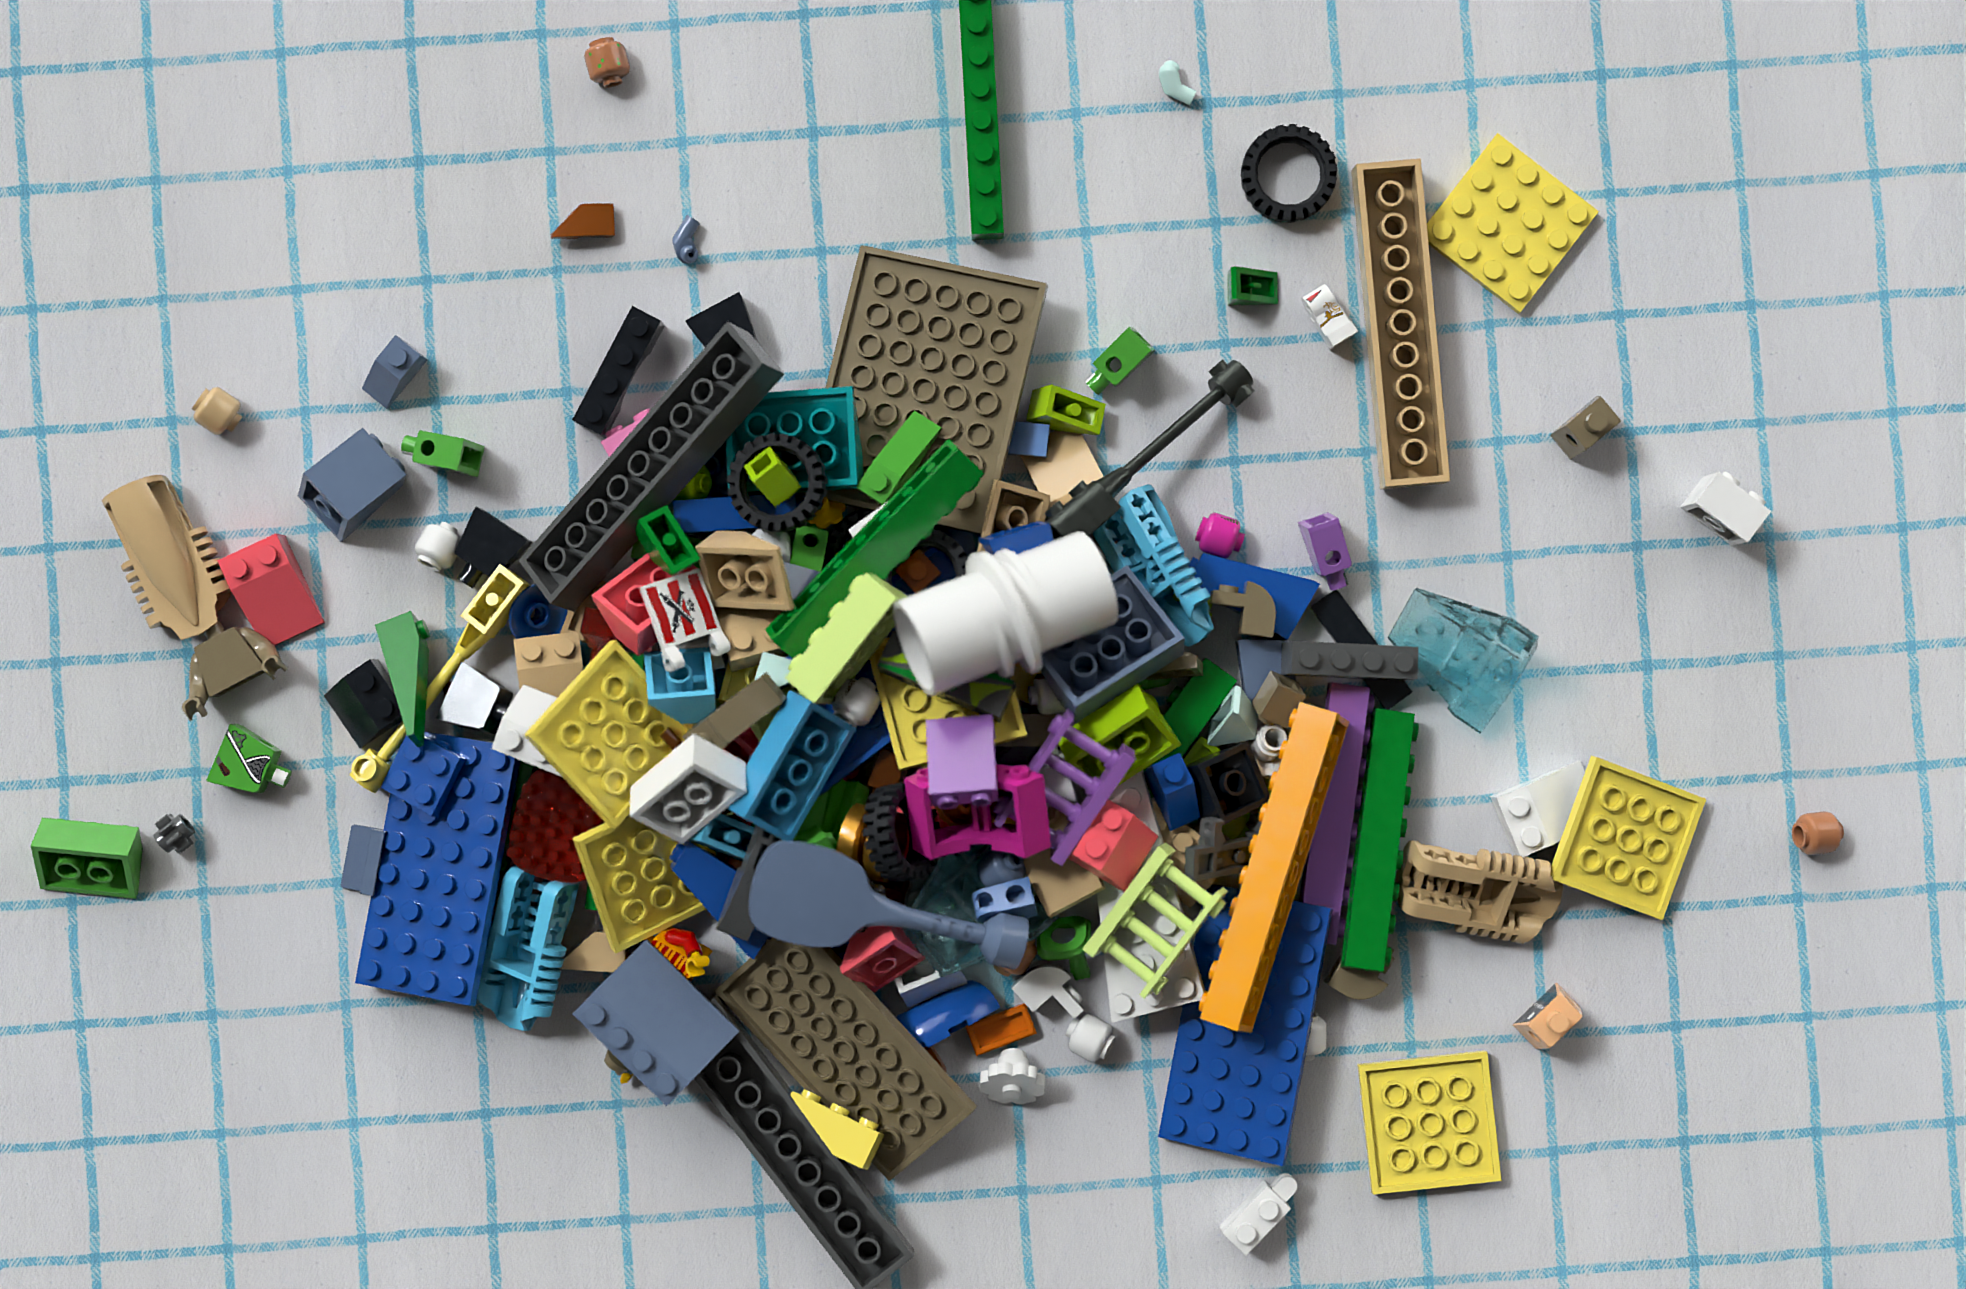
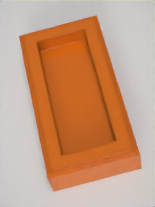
M1025 1003L989 1015L969 1026H965L976 1056L1037 1034Z

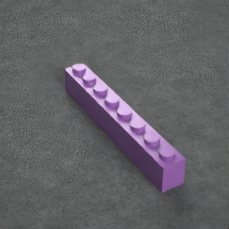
M1328 682L1324 709L1336 712L1349 721V726L1303 868L1299 901L1333 908L1327 944L1337 945V937L1342 938L1344 934L1345 919L1340 918L1341 907L1347 906L1349 887L1344 886L1346 873L1351 874L1353 866V855L1348 853L1350 841L1355 842L1357 835V823L1353 822L1354 809L1359 810L1362 792L1357 790L1358 777L1363 778L1365 773L1366 759L1361 758L1363 745L1367 746L1369 742L1370 727L1365 726L1367 713L1372 714L1374 695L1370 694V687Z

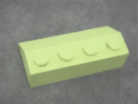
M865 573L864 576L859 575L849 587L851 593L844 602L840 601L832 608L828 615L831 619L823 629L820 627L812 634L808 641L810 644L803 655H797L788 667L790 672L785 679L815 704H831L840 687L847 679H854L895 626L893 619L894 602L908 596L874 574Z

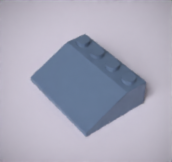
M1128 565L1110 575L1118 605V619L1115 624L1041 653L1042 668L1040 671L1065 710L1068 708L1073 711L1075 723L1183 655V635Z
M647 939L573 1013L666 1107L740 1031Z

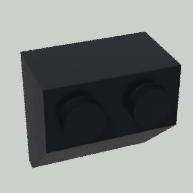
M369 659L344 676L324 695L360 749L402 721L390 676L378 659Z
M1248 741L1210 754L1186 765L1195 785L1200 824L1201 818L1216 817L1224 820L1223 825L1263 806L1264 803L1269 801L1270 793Z

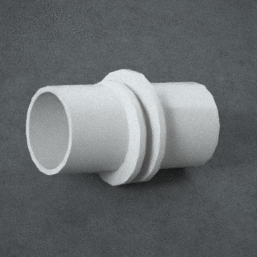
M1077 531L1017 555L1007 549L997 551L993 556L987 552L978 551L973 553L966 561L965 575L895 601L893 605V619L900 645L914 677L926 694L934 696L995 671L1001 677H1010L1014 675V664L1018 662L1027 673L1031 675L1038 673L1042 668L1041 653L1114 625L1118 619V605L1114 586L1101 554L1084 532Z

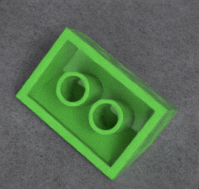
M42 817L30 846L40 889L137 898L143 851L139 827Z

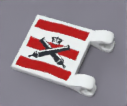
M699 568L639 588L661 647L663 664L667 672L678 670L685 665L684 658L676 645L708 635L709 649L713 656H719L730 651L729 640L721 630Z

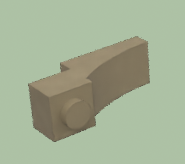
M765 672L722 703L715 711L692 726L682 738L687 740L692 734H696L723 749L759 719L783 703L787 697L769 674Z

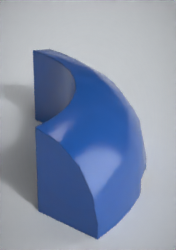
M967 980L966 984L937 995L895 1017L923 1048H928L951 1036V1033L989 1015L1000 1008V1005L991 991L984 985L973 980Z

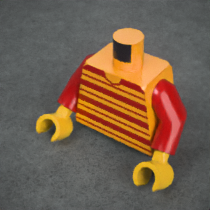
M671 926L661 931L656 937L653 935L647 938L690 982L694 977L705 975L703 967L709 965V956L713 951L699 943L694 932ZM645 940L635 944V946L638 948Z

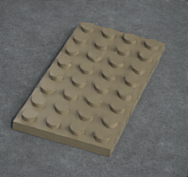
M772 937L760 949L754 960L749 958L715 990V993L804 1089L821 1097L820 1104L830 1108L832 1103H835L850 1111L847 1117L859 1122L862 1116L879 1125L876 1131L884 1134V1137L872 1163L890 1181L976 1109L977 1105L863 982L853 981L841 973L840 967L843 960L831 947L798 945Z

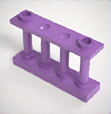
M1068 708L1063 716L1059 714L1055 716L1048 728L1050 735L1028 766L1031 771L1038 773L1045 763L1086 789L1085 793L1088 794L1081 805L1079 803L1074 805L1045 787L1046 803L1067 815V820L1069 821L1063 831L1060 829L1055 831L1049 827L1051 841L1050 859L1060 866L1066 861L1135 761L1134 750L1124 743L1118 751L1115 749L1110 751L1070 726L1074 721L1073 711ZM1062 737L1104 762L1103 766L1106 769L1100 778L1096 776L1090 777L1052 753ZM1010 792L1008 796L1003 794L993 809V812L996 813L995 825L1001 828L1007 817L1016 821L1013 792Z

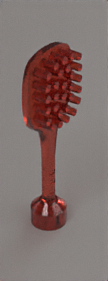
M585 607L580 634L588 647L592 648L589 663L609 641L616 640L622 648H625L626 646L615 637L600 611ZM539 768L531 775L527 783L522 786V792L517 801L512 820L507 855L518 868L536 877L566 883L585 881L587 878L573 838L605 822L562 776Z

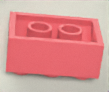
M648 553L592 594L594 603L615 637L637 656H640L658 642L639 588L673 577L654 563ZM692 565L676 575L697 569V567Z

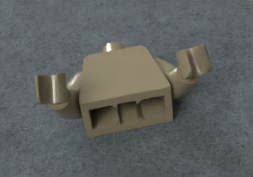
M218 618V624L204 633L208 640L194 647L195 653L190 661L189 697L182 704V710L189 721L193 720L192 717L196 712L205 717L208 713L204 706L209 696L220 697L264 673L275 680L276 671L280 668L286 671L288 667L281 661L277 648L267 638L248 627L234 626L225 631Z

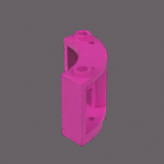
M996 764L997 788L1013 792L1017 825L1003 823L1001 828H999L995 823H991L990 805L974 806L971 803L972 823L934 830L929 795L928 768L918 770L915 775L904 778L913 850L933 860L952 853L970 851L972 844H991L992 850L1012 853L1025 859L1050 848L1051 841L1044 776L1031 771L1027 766Z

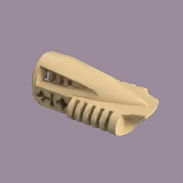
M163 475L147 476L125 484L106 495L102 499V503L130 559L121 565V569L123 572L132 571L125 576L128 583L138 581L130 588L133 593L142 592L135 597L138 604L148 602L140 608L142 613L154 612L145 618L149 628L153 629L160 626L171 628L181 640L201 635L218 624L217 613L231 595L226 579L219 581L224 578L222 570H215L220 567L217 560L221 558L209 560L218 554L215 547L205 549L212 545L213 541L211 537L202 538L208 533L205 526L193 528L171 481Z
M1414 840L1408 841L1404 846L1401 870H1397L1395 882L1399 883L1397 901L1401 910L1406 914L1454 924L1455 931L1459 933L1466 931L1470 935H1476L1477 933L1481 937L1489 936L1492 939L1500 938L1503 941L1511 940V942L1520 944L1533 939L1542 929L1543 923L1553 917L1561 902L1563 884L1552 880V876H1550V862L1546 860L1536 859L1534 861L1530 857L1523 859L1520 855L1512 856L1509 853L1501 854L1498 851L1490 852L1487 849H1480L1477 855H1471L1438 846L1421 844L1419 841ZM1410 881L1414 882V887H1408ZM1421 885H1426V889H1422Z

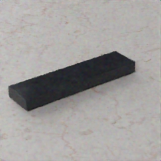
M1338 590L1331 591L1310 607L1335 643L1378 645ZM1362 679L1367 687H1370V691L1381 706L1386 710L1391 709L1413 692L1405 681Z

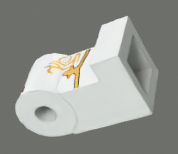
M1325 284L1301 298L1304 307L1311 317V321L1329 350L1358 332L1353 322L1349 321L1336 298Z

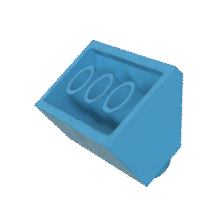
M789 690L787 698L781 704L746 765V792L727 807L734 813L784 841H792L857 729L811 700Z

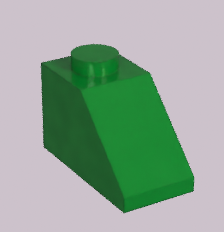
M667 505L638 520L636 536L651 560L669 575L674 576L700 562L699 555Z

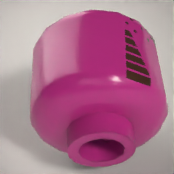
M1213 512L1208 518L1203 516L1195 541L1199 542V548L1202 552L1227 559L1232 551H1240L1245 534L1239 532L1240 523L1238 520Z

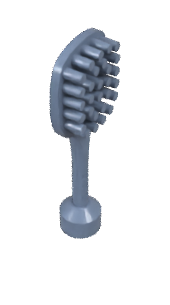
M780 841L768 847L757 865L749 893V916L754 926L766 935L798 945L811 947L838 946L848 942L858 930L864 927H902L978 944L988 964L1013 970L1017 969L1020 965L1027 945L1029 931L1027 918L999 912L981 925L904 906L875 892L869 884L867 872L852 858L834 849L802 841Z

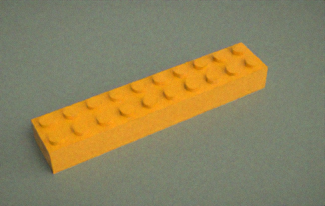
M1300 702L1298 709H1293L1291 713L1289 728L1292 729L1288 741L1284 740L1279 750V759L1282 760L1278 772H1273L1269 782V790L1272 791L1269 801L1264 803L1260 810L1259 822L1262 823L1258 835H1253L1249 845V853L1252 854L1248 866L1245 865L1240 873L1239 884L1242 887L1238 898L1234 897L1230 905L1229 916L1232 918L1229 928L1223 930L1219 940V947L1222 948L1218 961L1215 960L1210 968L1209 979L1212 981L1209 991L1203 993L1199 1003V1011H1202L1200 1019L1235 1031L1252 1033L1349 726V721L1336 712Z

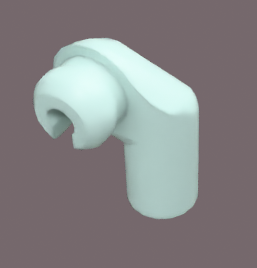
M1166 61L1160 67L1158 75L1163 92L1176 100L1191 105L1197 91L1181 84L1178 73L1180 67L1175 61Z

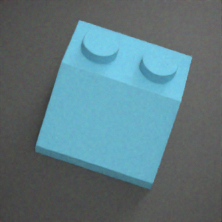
M709 647L678 649L684 658L685 665L672 672L665 670L662 651L644 652L649 705L682 724L698 723L716 710Z

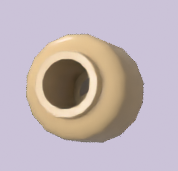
M214 387L211 390L206 388L191 408L195 411L193 417L195 422L215 435L222 434L226 429L232 432L242 418L238 414L241 406L240 402L219 387Z

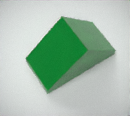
M1238 266L1231 267L1227 273L1228 306L1278 304L1277 272Z

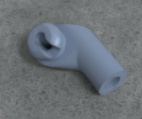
M686 215L672 238L677 258L685 264L693 263L698 258V250L694 245L692 236L700 223Z

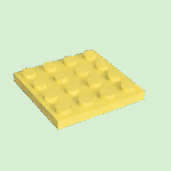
M1497 133L1427 222L1428 244L1519 314L1599 211Z
M886 638L870 657V663L899 771H904L928 764L926 720L977 716L980 714L936 695L930 696L924 690L880 673L877 665L889 638ZM1015 690L1001 723L994 720L995 745L1027 737Z
M612 640L607 643L529 728L524 737L608 826L617 828L630 814L631 786L672 752L659 735L669 727L684 742L685 740L682 736L693 725L682 724L648 704L646 673L616 640Z
M1591 756L1551 865L1550 876H1552V880L1663 920L1706 799L1601 758Z
M630 814L617 828H611L606 823H603L573 838L610 948L616 954L706 909L670 867L673 861L669 857L679 842L630 817ZM699 845V846L703 847L704 849H706L707 851H709V852H711L712 854H714L715 856H717V855H716V852H715L714 850L709 849V848H707V847H704V846H702V845Z
M1486 1050L1357 1064L1370 1187L1373 1195L1502 1181L1488 1052Z

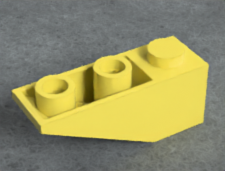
M803 1089L802 1094L792 1091L790 1096L831 1153L861 1169L868 1170L884 1137V1134L876 1131L879 1125L862 1116L859 1122L847 1117L850 1112L849 1110L835 1103H832L831 1107L828 1108L819 1103L820 1096L806 1089Z

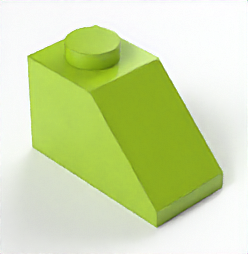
M1051 384L1032 390L1026 421L1048 424L1050 429L1057 431L1100 435L1106 404Z

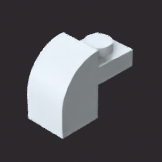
M1042 964L1032 967L1011 985V989L1032 1012L1037 1010L1052 995L1074 1019L1084 1011L1080 1004L1084 1000L1071 985L1067 989L1063 986L1072 978L1071 974L1057 965Z

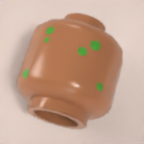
M613 37L600 38L589 43L590 48L585 51L584 59L590 79L595 83H603L604 88L622 84L621 78L625 77L630 71L624 45L614 41Z

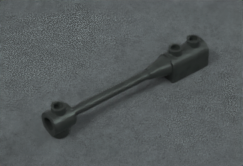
M1222 359L1209 371L1212 376L1208 380V386L1211 391L1124 467H1120L1096 481H1091L1088 485L1082 480L1069 492L1072 497L1071 500L1065 505L1058 501L1045 512V515L1049 518L1045 522L1050 523L1053 539L1056 540L1077 531L1084 532L1089 537L1121 508L1114 497L1127 486L1132 476L1218 401L1225 405L1232 403L1236 408L1255 392L1251 387L1253 385V378L1249 371L1236 360H1231L1227 364Z

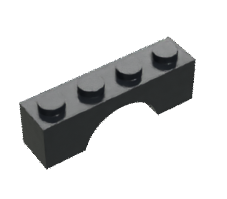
M634 306L631 307L572 421L606 439L605 433L612 428L621 410L625 393L644 359L651 353L665 327L661 320Z

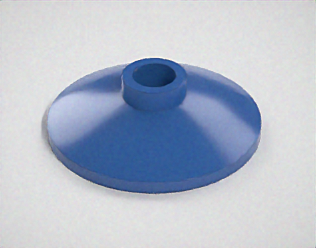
M536 584L528 586L517 596L511 605L509 612L511 632L516 639L560 634L567 616V609L550 604ZM535 609V615L531 618V613Z

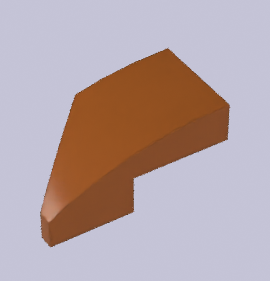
M580 204L551 233V239H579L580 237L612 238L615 236L614 204Z

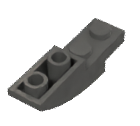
M757 825L755 826L742 865L737 868L715 930L745 941L748 940L755 927L749 916V893L755 870L766 849L772 844L784 840Z

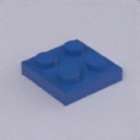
M406 734L381 788L426 814L438 817L466 759L424 736V746L418 748Z

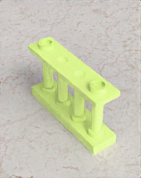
M1166 842L1157 847L1082 949L1092 958L1101 951L1104 954L1108 952L1145 981L1147 985L1139 994L1144 999L1152 992L1158 995L1169 981L1165 975L1208 917L1212 916L1215 918L1226 905V902L1222 899L1228 892L1222 887L1212 896L1173 865L1174 861L1170 859L1176 850ZM1157 875L1161 877L1165 875L1204 906V909L1194 922L1154 891L1155 887L1151 884ZM1139 900L1142 903L1145 901L1185 932L1175 947L1135 917L1136 913L1132 909ZM1120 926L1122 928L1128 927L1166 957L1156 973L1116 942L1117 938L1113 935Z

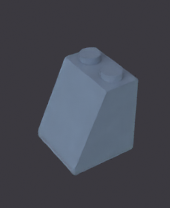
M362 427L303 473L298 497L342 542L403 486L407 474L402 463L395 457L391 458L383 450V445L378 437L372 433L368 434Z

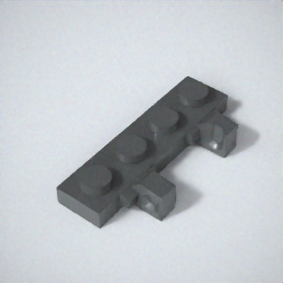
M1261 809L1249 812V821L1246 823L1249 831H1245L1246 836L1227 840L1222 833L1224 820L1216 817L1201 818L1199 845L1186 847L1184 874L1196 882L1241 873L1245 865L1248 866L1252 855L1249 853L1251 839L1254 834L1258 835L1262 822H1259Z

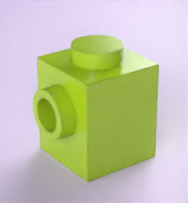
M770 446L744 466L752 482L775 507L792 497L794 492L801 487L791 469Z

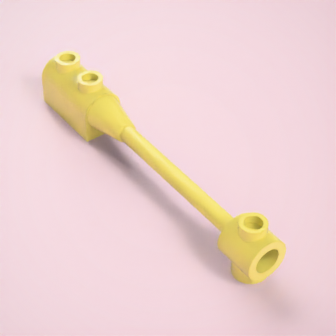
M499 564L461 614V617L468 622L454 649L455 652L427 688L426 710L458 670L460 663L470 658L491 638L494 639L500 629L506 625L512 603L523 590L531 586L505 566ZM403 720L379 752L369 748L364 755L357 757L352 763L349 775L357 783L373 793H376L381 787L392 765L389 759L404 741L406 730Z

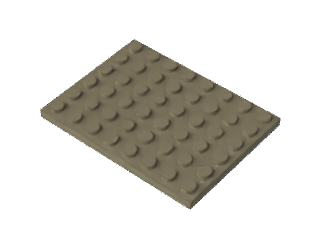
M860 245L825 388L854 387L864 474L873 460L914 410L942 427V430L912 476L950 439L985 474L980 478L977 487L971 492H966L957 502L953 512L943 516L936 525L981 535L994 479L1002 480L1048 285L1044 282ZM858 489L828 490L826 495L828 501L875 511L882 506ZM800 492L801 495L806 496L807 492Z

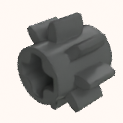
M166 814L155 823L159 830L153 836L159 846L167 853H170L172 850L182 853L194 844L189 837L195 833V830L183 815L179 814L174 818L172 814Z

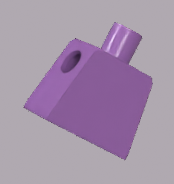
M1327 512L1298 522L1314 571L1320 576H1326L1330 590H1337L1347 586L1348 581L1344 569L1351 567L1352 562L1339 518ZM1333 551L1332 557L1329 560H1325L1327 553Z

